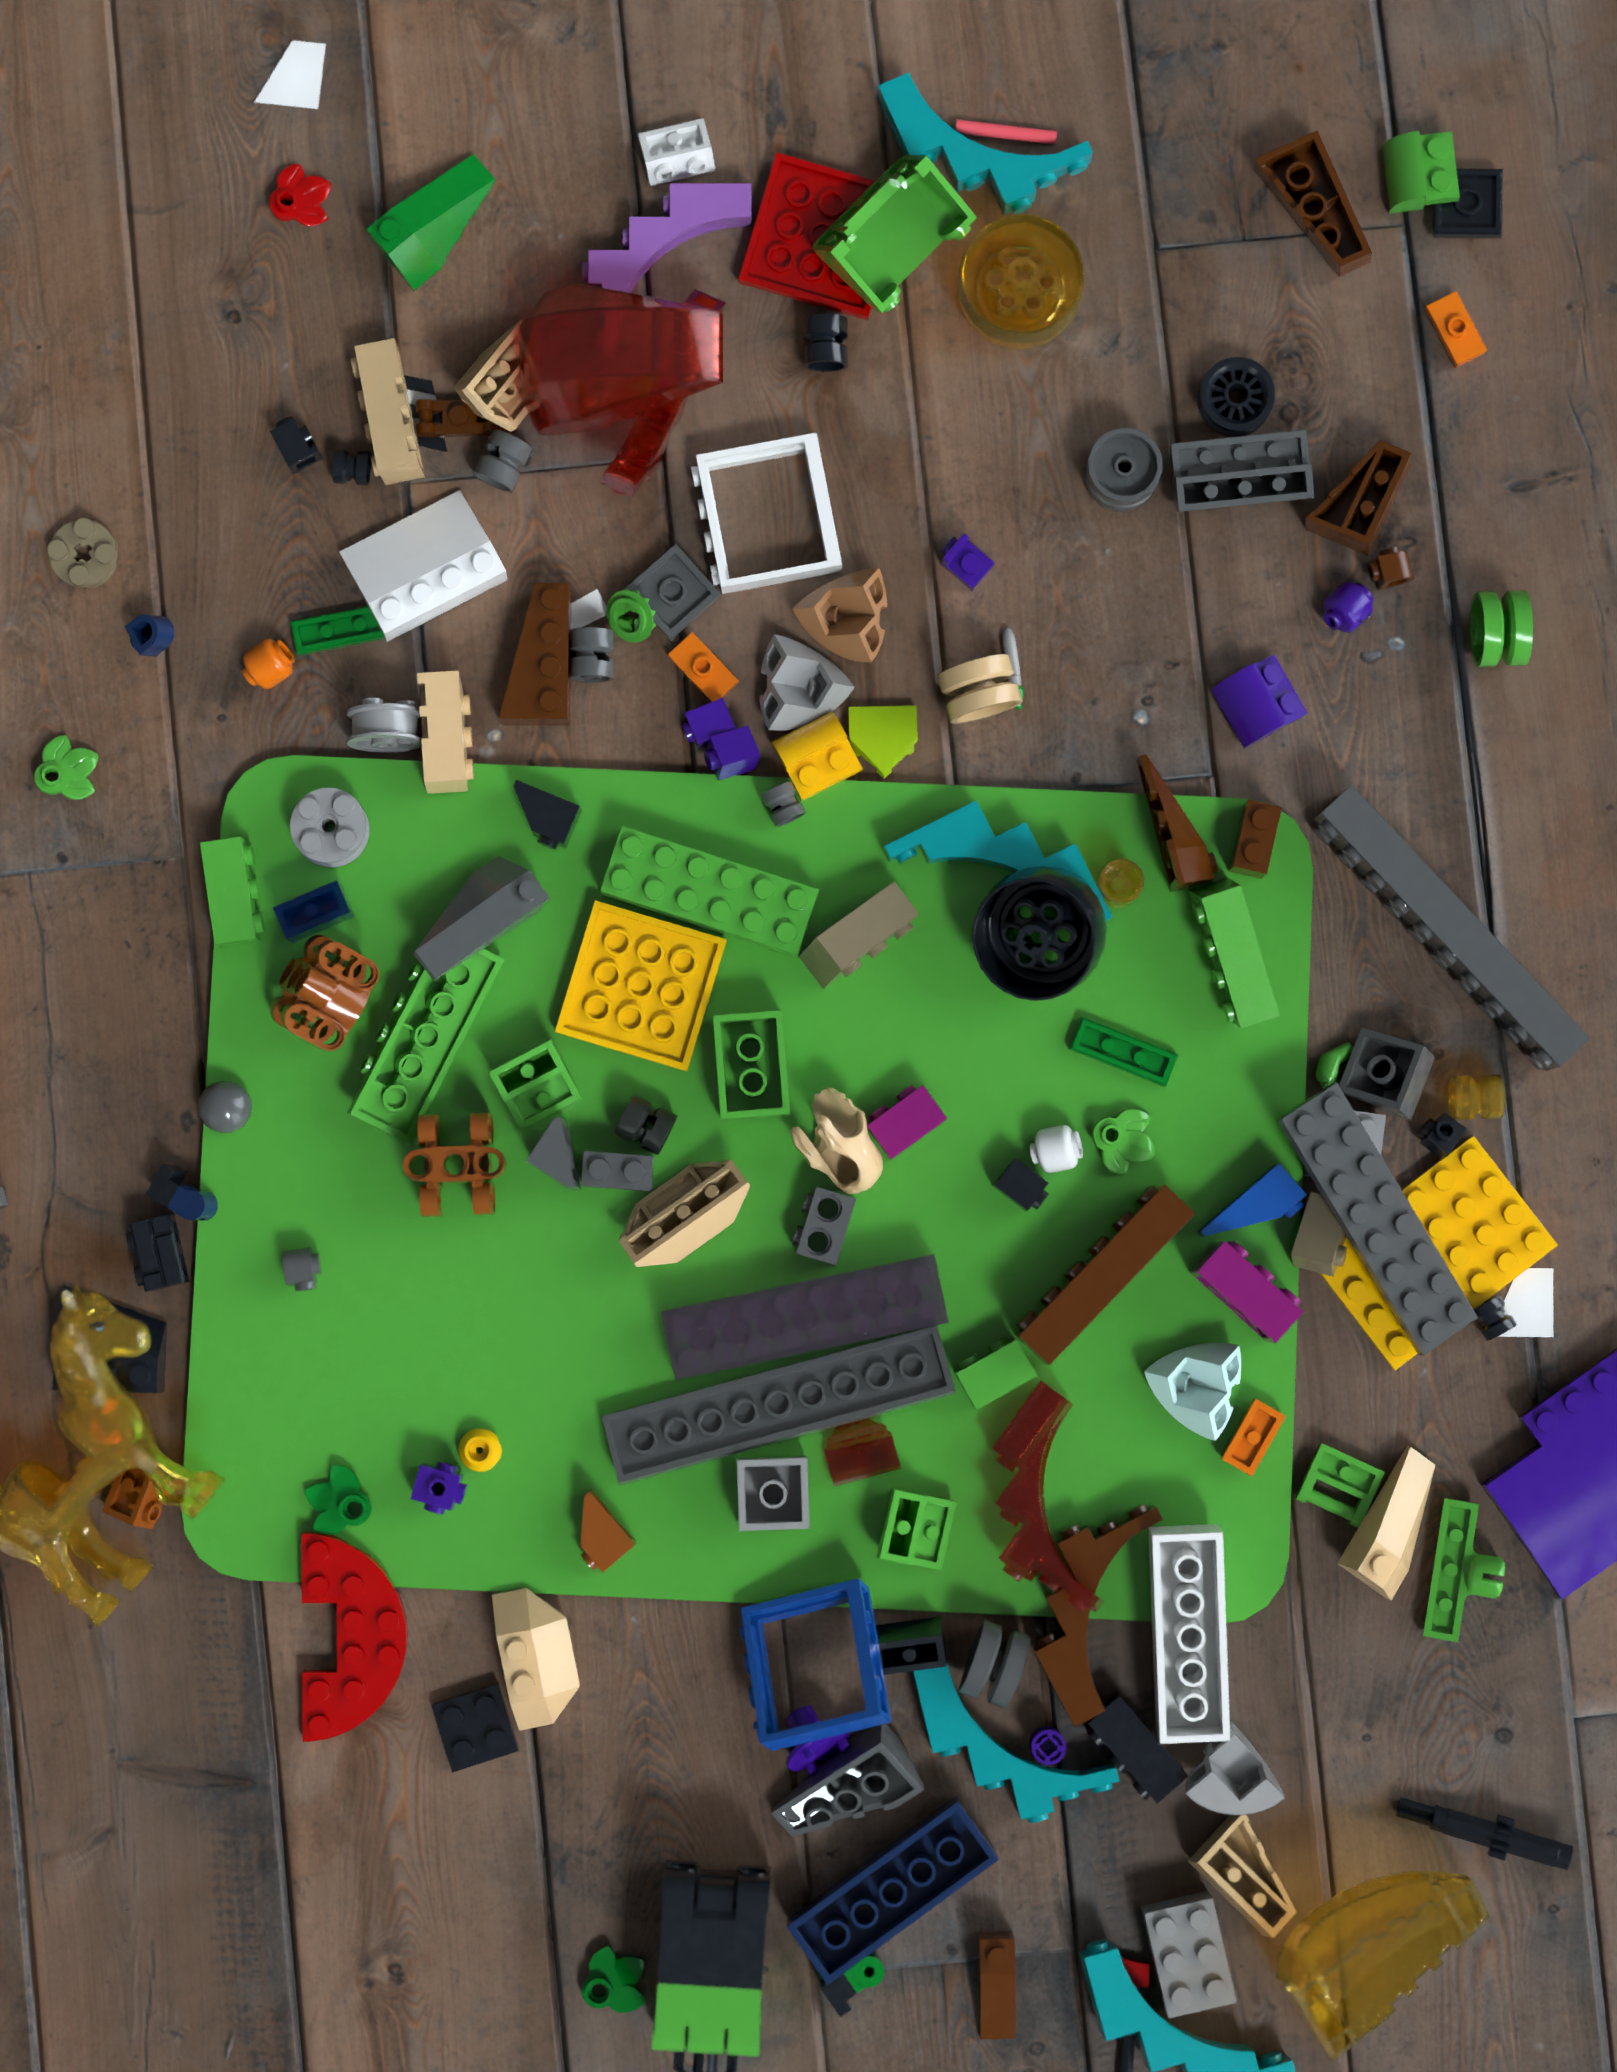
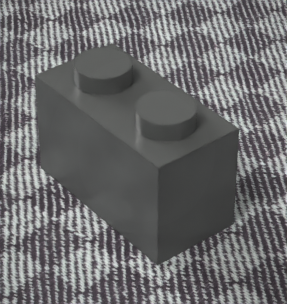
M584 1151L581 1186L652 1192L655 1157Z

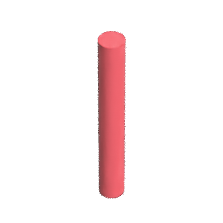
M958 119L955 130L960 134L1053 145L1056 144L1057 131Z

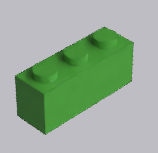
M241 836L200 842L214 945L222 948L261 942L260 933L265 932L262 912H256L255 899L260 898L257 878L251 877L250 865H255L252 844L247 845L246 840Z

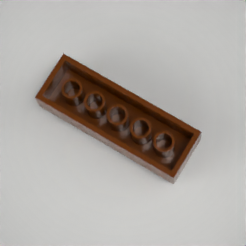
M1165 1184L1157 1188L1154 1185L1149 1186L1136 1199L1139 1206L1132 1213L1130 1210L1125 1211L1112 1224L1115 1231L1108 1238L1105 1235L1101 1236L1088 1249V1252L1092 1255L1084 1263L1081 1260L1077 1261L1064 1274L1068 1280L1060 1288L1056 1285L1045 1293L1040 1299L1044 1305L1036 1313L1028 1311L1016 1324L1020 1330L1015 1336L1044 1364L1050 1365L1195 1215Z

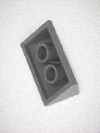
M561 1117L554 1118L526 1161L567 1188L574 1191L581 1190L568 1123Z

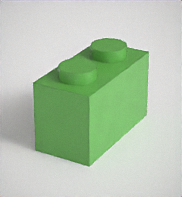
M1003 1337L988 1346L991 1352L979 1358L975 1353L958 1363L961 1369L956 1371L955 1374L976 1410L1037 1376L1017 1339L1009 1342L1007 1337Z

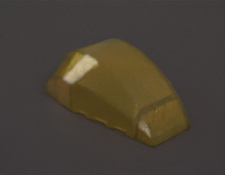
M1406 1871L1373 1878L1340 1892L1313 1910L1292 1930L1279 1953L1276 1979L1295 2012L1333 2062L1397 2011L1393 2005L1404 1994L1410 1998L1420 1988L1416 1982L1429 1969L1435 1973L1444 1964L1441 1957L1453 1945L1459 1949L1490 1918V1915L1474 1882L1467 1875L1442 1871Z

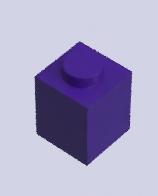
M723 698L685 712L687 722L682 724L688 742L695 741L698 750L708 745L710 736L735 729Z
M748 725L710 736L707 749L704 751L706 765L710 771L714 770L718 781L756 770L760 758L759 750Z

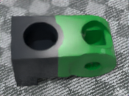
M871 1953L829 1985L824 1980L819 1982L820 1989L837 2014L842 2017L852 2010L851 2004L848 2001L865 1987L877 1986L883 1980L884 1966L881 1958L877 1954Z

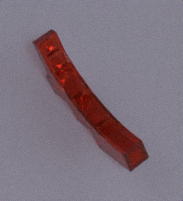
M694 289L685 300L672 339L642 409L617 456L604 472L601 484L610 487L615 493L633 497L645 480L649 481L659 468L670 433L680 421L691 387L702 373L726 302L697 289Z
M1040 1381L992 1447L994 1451L1000 1454L996 1461L1011 1472L1016 1467L1019 1468L1016 1475L995 1502V1504L1003 1509L999 1515L1015 1527L1019 1522L1023 1524L998 1559L1006 1564L1002 1570L1018 1582L1023 1577L1032 1582L1040 1571L1042 1575L1039 1580L1055 1592L1060 1586L1071 1594L1067 1601L1082 1612H1085L1087 1608L1096 1612L1104 1600L1079 1583L1066 1567L1052 1538L1045 1510L1044 1477L1048 1455L1056 1433L1073 1404Z

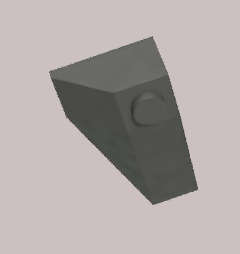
M498 856L472 873L413 954L433 981H435L536 915L550 897L530 870Z
M886 1723L869 1727L853 1737L848 1742L850 1745L848 1750L843 1752L838 1750L818 1768V1773L806 1778L771 1809L773 1817L792 1837L830 1827L833 1821L853 1816L854 1820L865 1817L866 1812L884 1808L887 1811L897 1808L924 1791V1785L904 1743Z

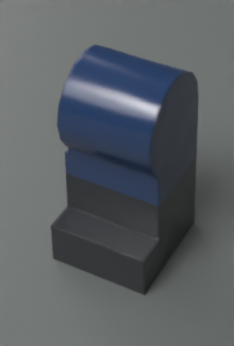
M162 1164L146 1194L187 1220L206 1221L213 1218L218 1209L216 1197L211 1192L198 1190L185 1182L183 1179L187 1171L181 1167Z

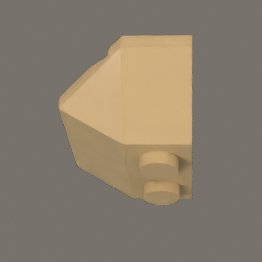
M520 320L476 359L454 386V389L460 395L463 402L476 415L512 432L542 396L543 370L540 357L543 356V346L524 322Z
M732 1160L692 1163L635 1204L627 1221L625 1231L621 1233L618 1241L636 1267L678 1263L734 1223L750 1188V1184Z
M527 1587L492 1594L496 1637L510 1706L518 1729L520 1731L553 1724L580 1687L567 1617L535 1595Z

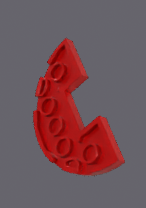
M303 1531L301 1534L302 1603H337V1670H304L302 1672V1742H310L341 1735L366 1721L380 1708L392 1692L401 1674L407 1652L408 1628L401 1597L386 1575L387 1572L368 1553H364L347 1543L344 1539L318 1532Z

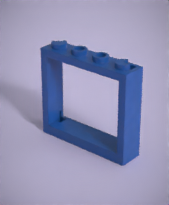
M857 1578L741 1608L742 1627L739 1628L742 1639L746 1642L747 1653L744 1654L743 1660L745 1669L751 1676L752 1687H749L748 1694L750 1703L756 1710L757 1721L753 1723V1728L757 1731L758 1741L762 1745L774 1751L891 1722L870 1589L863 1581ZM849 1603L866 1711L779 1732L763 1624Z

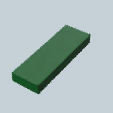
M368 606L290 621L297 656L385 639Z
M1084 1017L1079 1022L1069 1048L1071 1051L1163 1087L1167 1086L1178 1054Z

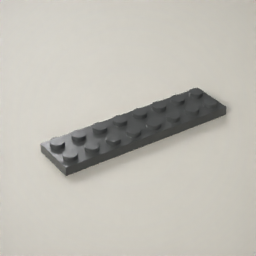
M1338 1083L1329 1084L1277 1119L1417 1354L1424 1356L1476 1320L1478 1316Z

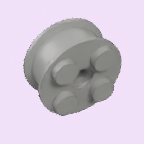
M365 698L362 700V705L354 706L347 710V717L352 720V736L347 739V745L353 749L367 752L394 753L411 751L422 746V738L418 737V720L422 717H420V711L415 701L401 700L396 703H383V699Z
M320 788L306 794L296 804L290 820V831L295 845L308 860L319 866L333 868L347 865L361 855L368 843L370 834L368 817L359 802L352 795L341 789ZM335 824V829L332 832H326L328 825Z

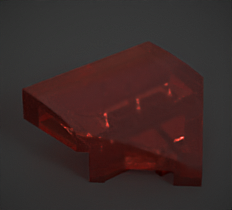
M869 1418L837 1426L832 1436L828 1437L826 1441L827 1447L824 1452L834 1487L901 1469L891 1432L887 1430L886 1425L878 1424Z

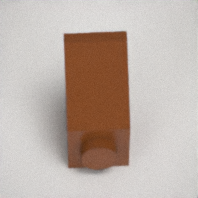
M591 1490L584 1496L580 1542L584 1552L581 1554V1557L592 1570L599 1568L604 1572L635 1546L636 1541Z

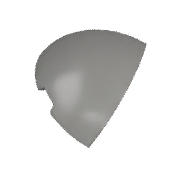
M773 635L761 667V673L767 676L766 691L759 696L762 716L768 730L784 731L800 728L835 710L855 688L839 668L818 652L792 639Z
M1230 1721V1741L1209 1742L1203 1750L1205 1755L1203 1762L1190 1770L1185 1785V1794L1193 1801L1209 1810L1230 1815L1260 1812L1276 1805L1285 1798L1278 1781L1268 1765L1232 1721Z

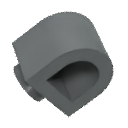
M311 1247L283 1251L282 1259L286 1285L295 1286V1291L316 1289V1274L322 1273L319 1253L313 1254Z

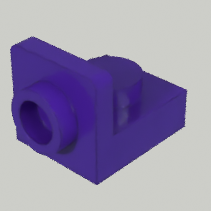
M964 533L959 540L953 537L941 551L945 555L941 565L973 591L992 569L995 562L969 541L970 537Z

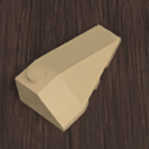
M1410 1446L1405 1448L1337 1563L1390 1601L1409 1571L1435 1469L1434 1463Z

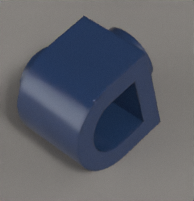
M142 614L125 626L130 636L132 647L142 656L156 657L171 645L174 638V627L171 621L164 616Z

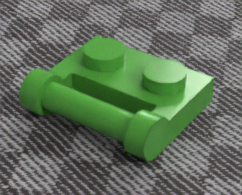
M1319 1443L1303 1481L1297 1489L1295 1500L1302 1503L1308 1501L1349 1520V1525L1359 1528L1385 1472L1330 1446ZM1318 1479L1359 1498L1356 1506H1349L1313 1489L1316 1480Z

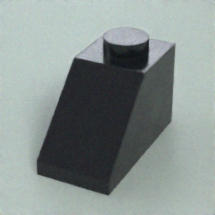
M516 780L514 788L532 832L535 836L539 837L537 842L553 850H556L558 845L566 848L582 812L581 807Z

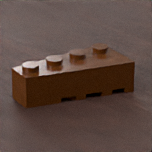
M1318 130L1254 159V170L1339 277L1371 263L1372 251Z
M569 583L534 584L499 715L502 725L570 726L572 591Z

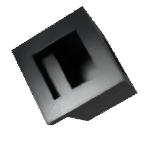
M293 416L280 420L276 423V428L270 431L293 475L323 460L316 445L310 448L315 442L306 425L299 428Z

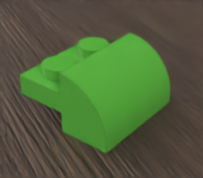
M1413 131L1395 136L1383 144L1382 157L1389 214L1423 210L1424 205L1459 200L1452 131L1420 135L1419 131Z
M551 1039L488 1071L520 1130L582 1098Z
M892 1488L877 1558L942 1570L957 1502L915 1491Z

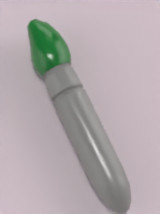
M1007 627L1003 631L1004 654L1010 656L1014 673L1010 676L1008 682L1019 686L1023 700L1024 689L1021 686L1016 639L1013 631ZM1023 702L1015 708L1017 710H1020L1022 708Z

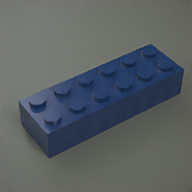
M955 1796L787 1919L786 1927L824 1981L829 1985L999 1860L997 1852L960 1800Z

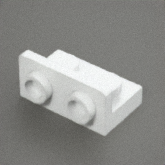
M704 118L638 133L649 183L652 186L715 170L712 147Z

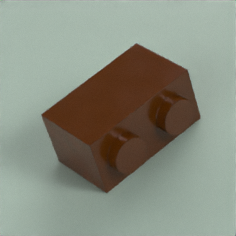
M1249 799L1245 802L1228 871L1260 879L1267 874L1282 807Z

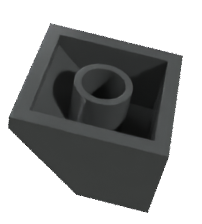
M1361 1027L1339 1087L1344 1095L1372 1108L1412 1120L1435 1056L1424 1045Z

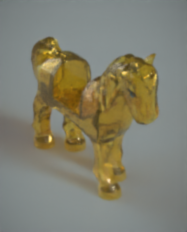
M75 1284L72 1293L66 1290L61 1293L64 1309L61 1311L58 1321L52 1326L50 1356L60 1392L64 1396L65 1408L59 1417L60 1426L68 1439L86 1457L75 1468L77 1473L71 1480H66L50 1466L34 1460L22 1461L13 1469L4 1484L0 1486V1550L12 1557L38 1566L42 1574L50 1580L55 1595L63 1593L72 1606L85 1612L90 1622L99 1627L122 1601L112 1594L96 1591L89 1585L72 1564L68 1554V1547L73 1555L98 1569L103 1578L109 1581L118 1580L129 1592H132L144 1580L154 1566L144 1557H130L114 1550L101 1538L93 1525L90 1515L94 1497L127 1470L138 1468L148 1476L156 1490L158 1499L165 1506H178L193 1520L216 1495V1490L225 1481V1478L212 1470L197 1472L184 1468L159 1450L147 1414L137 1398L123 1387L107 1364V1360L112 1358H134L147 1352L151 1346L149 1328L144 1322L120 1312L100 1293L91 1291L83 1294L77 1284Z

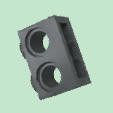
M816 1187L815 1193L807 1192L802 1212L808 1213L804 1227L797 1225L792 1245L798 1247L796 1254L836 1266L856 1198ZM824 1199H832L838 1206L836 1216L831 1219H825L818 1213V1204ZM814 1232H822L828 1239L827 1248L821 1252H814L808 1246V1237Z

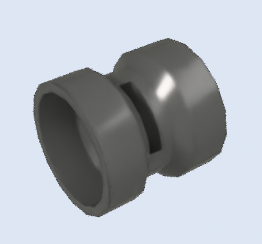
M791 781L778 785L761 795L765 806L770 807L772 811L771 819L775 827L788 824L806 813L802 803L797 802L794 796L796 790Z

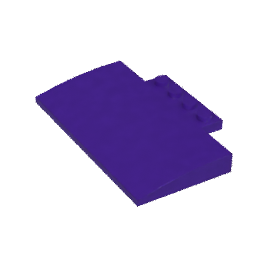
M1617 1349L1521 1415L1519 1418L1538 1444L1480 1484L1560 1599H1564L1617 1561Z

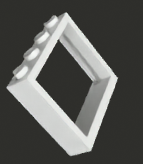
M817 432L696 455L697 466L691 467L695 487H702L704 498L697 499L701 520L708 519L710 531L704 532L707 553L714 552L716 565L710 566L713 585L720 584L722 594L842 572V561ZM805 453L826 561L730 579L709 471Z

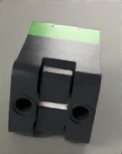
M666 1860L662 1884L661 1906H663L652 2050L674 2051L673 2070L676 2072H688L684 2069L685 2049L693 2053L692 2072H703L704 2053L707 2054L706 2072H717L718 2054L723 2055L724 2051H727L726 2072H737L738 2056L759 2057L762 2007H760L771 1866L739 1865L736 1871L701 1869L698 1862Z

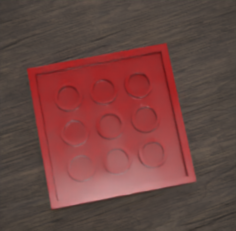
M776 152L738 279L739 284L868 320L872 307L816 254L812 247L815 241L875 180Z

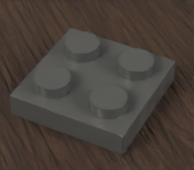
M677 544L671 547L626 587L630 591L639 590L640 596L643 598H650L648 605L651 610L656 611L653 621L670 641L721 597V593Z

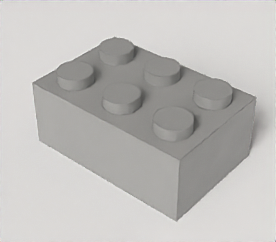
M1204 1891L1140 1906L1162 2004L1167 2017L1173 2018L1237 2003L1215 1905L1210 1893Z

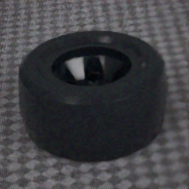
M1050 866L1024 868L1009 874L995 884L980 903L973 924L972 942L974 954L981 970L1003 992L1020 999L1033 1001L1053 999L1067 994L1078 987L1097 967L1106 942L1107 925L1105 912L1099 898L1090 886L1075 874ZM1025 905L1031 909V917L1025 918L1020 915L1021 906ZM1048 906L1054 907L1057 910V917L1053 919L1048 918L1045 914V908ZM1011 927L1019 931L1015 940L1012 936ZM1060 929H1067L1071 935L1070 940H1061L1058 936V931ZM1037 931L1041 934L1039 940H1043V943L1033 941L1030 935ZM1050 950L1055 951L1058 959H1046V952Z

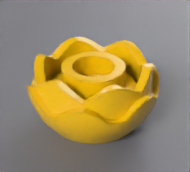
M475 1428L468 1431L460 1440L458 1453L465 1467L472 1471L485 1472L492 1469L500 1460L502 1447L498 1436L494 1432ZM478 1447L483 1449V1452L480 1454L477 1453Z

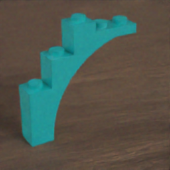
M909 72L878 85V100L903 155H927L932 163H935L938 160L937 157L941 156L957 192L965 188L966 191L975 190L985 183L984 180L988 179L1004 215L1012 211L1014 214H1019L1032 207L1037 193L1036 186L1039 189L1049 187L1058 180L1057 177L1067 173L1070 176L1079 174L1086 170L1088 164L1091 163L1093 151L1088 140L1057 154L1020 155L1002 152L974 142L955 131L929 107L919 93Z
M948 1664L947 1667L913 1671L932 1752H940L941 1757L960 1753V1747L967 1746L976 1786L983 1785L984 1790L995 1789L1004 1786V1780L1010 1779L1021 1820L1027 1819L1028 1823H1035L1048 1819V1813L1055 1812L1052 1802L1053 1797L1058 1796L1059 1801L1070 1800L1079 1796L1078 1791L1092 1788L1093 1793L1103 1792L1112 1789V1783L1119 1782L1117 1768L1113 1763L1081 1771L1062 1770L1029 1761L1009 1751L989 1736L969 1714L954 1687Z

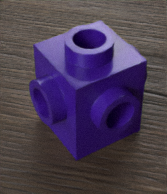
M437 1461L436 1467L423 1463L419 1467L410 1499L425 1503L424 1509L434 1513L444 1514L445 1509L451 1511L454 1509L455 1503L461 1505L467 1488V1484L462 1483L464 1475L456 1473L457 1466ZM437 1482H440L445 1486L444 1493H440L437 1491Z

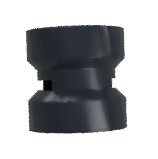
M335 449L332 463L333 483L345 484L347 481H352L353 478L357 485L368 486L371 475L370 452L359 451L353 457V454H349L346 450Z
M1497 1295L1473 1309L1478 1316L1476 1321L1485 1324L1482 1328V1334L1486 1341L1494 1339L1517 1326L1513 1316L1503 1314L1505 1312V1302L1501 1295Z

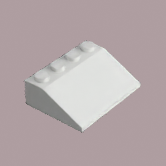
M460 490L339 552L387 642L508 580L505 567Z

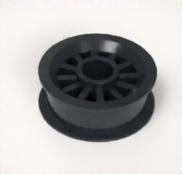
M1231 357L1216 363L1205 375L1198 392V408L1205 423L1215 432L1229 437L1245 436L1259 429L1266 421L1275 401V386L1270 374L1262 365L1245 357ZM1235 374L1241 375L1239 380H1236ZM1227 375L1229 378V382L1225 379V376ZM1245 377L1250 379L1248 383L1244 382ZM1254 385H1256L1257 388H1258V389L1251 390V388H1252ZM1228 392H1241L1245 401L1240 404L1233 403L1228 397ZM1222 404V406L1219 407L1218 409H1216V407L1214 406V405ZM1224 411L1228 412L1227 417L1222 415ZM1243 412L1248 416V418H1244ZM1233 414H1236L1237 420L1232 419Z

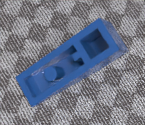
M1280 1163L1275 1164L1197 1232L1201 1237L1280 1218L1284 1214L1287 1218H1290L1304 1206L1300 1200L1307 1194Z

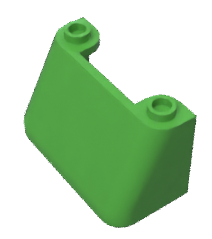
M908 154L895 161L815 241L812 249L876 312L883 313L892 310L899 303V294L901 293L899 285L943 240L955 239V241H959L970 232V224L977 216L927 155Z

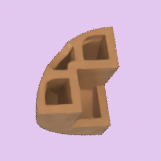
M879 567L870 568L837 578L808 594L792 610L809 635L829 651L849 660L872 662L882 645L885 630L879 625L880 611L887 608L886 590Z

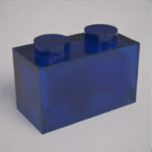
M337 880L273 907L283 933L291 943L355 917L345 890Z

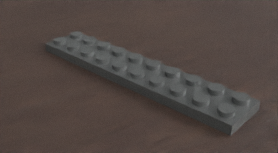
M935 1325L602 1416L617 1480L619 1485L953 1395L956 1394L938 1327Z

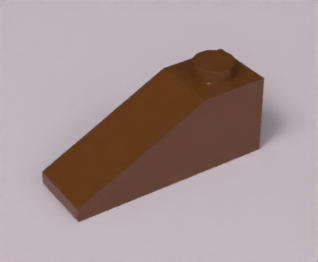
M1013 1931L978 1932L980 2039H1015L1016 1962Z

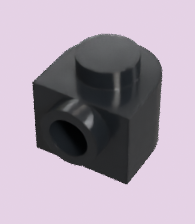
M1444 1112L1436 1120L1430 1117L1418 1132L1422 1136L1419 1143L1443 1160L1451 1153L1466 1131V1128Z

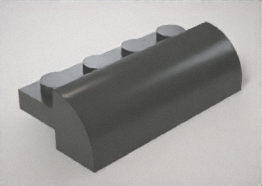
M1307 430L1169 444L1172 468L1171 486L1177 512L1314 498Z

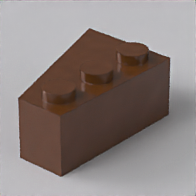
M1380 440L1350 471V474L1341 484L1328 494V497L1319 507L1306 517V530L1368 556L1411 466L1412 453Z

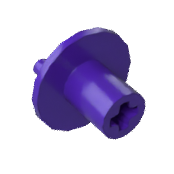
M809 1705L795 1710L785 1720L789 1729L821 1722L814 1708ZM848 1732L799 1744L787 1756L786 1764L791 1771L806 1769L810 1776L815 1775L819 1772L816 1765L828 1760L838 1750L843 1752L850 1748L848 1743L850 1734Z

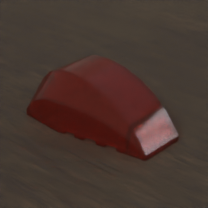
M576 284L559 287L543 293L519 325V394L538 434L542 436L603 430L613 426L612 423L622 419L629 420L650 408L665 406L669 404L668 401L678 397L685 398L723 383V314L717 311L629 292Z

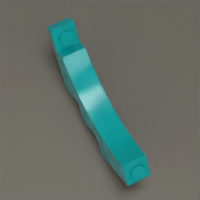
M977 800L885 845L883 849L889 862L897 859L899 864L917 855L915 850L920 848L928 864L944 861H968L999 867L1012 873L1036 866L1061 868L1075 874L1090 886L1099 898L1105 912L1106 922L1110 921L1113 917L1076 843L1044 858L1026 822L995 837Z
M1106 1940L1093 1941L1086 1945V1950L1078 1952L1100 2034L1106 2041L1136 2033L1144 2064L1150 2072H1156L1179 2064L1181 2065L1182 2072H1296L1293 2060L1285 2053L1281 2054L1280 2051L1268 2052L1261 2055V2060L1257 2061L1255 2052L1247 2044H1228L1198 2037L1176 2027L1161 2017L1145 2002L1133 1985L1123 1965L1119 1950L1112 1942L1107 1943Z

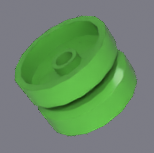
M1510 590L1500 600L1494 591L1476 592L1473 596L1470 612V644L1474 664L1477 667H1495L1502 657L1507 666H1526L1531 656L1533 643V616L1528 593L1525 590Z

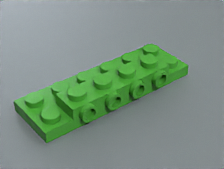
M482 949L435 981H433L424 967L415 961L407 973L406 979L411 981L405 993L399 992L392 1002L391 1010L395 1013L390 1023H383L376 1033L375 1041L379 1044L374 1054L368 1053L361 1062L359 1072L363 1073L360 1079L363 1083L347 1113L411 1144L418 1130V1116L426 1115L504 959Z

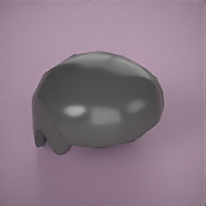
M219 1081L204 1089L198 1099V1114L209 1129L219 1133H232L244 1127L251 1116L252 1101L249 1094L240 1085L229 1081Z

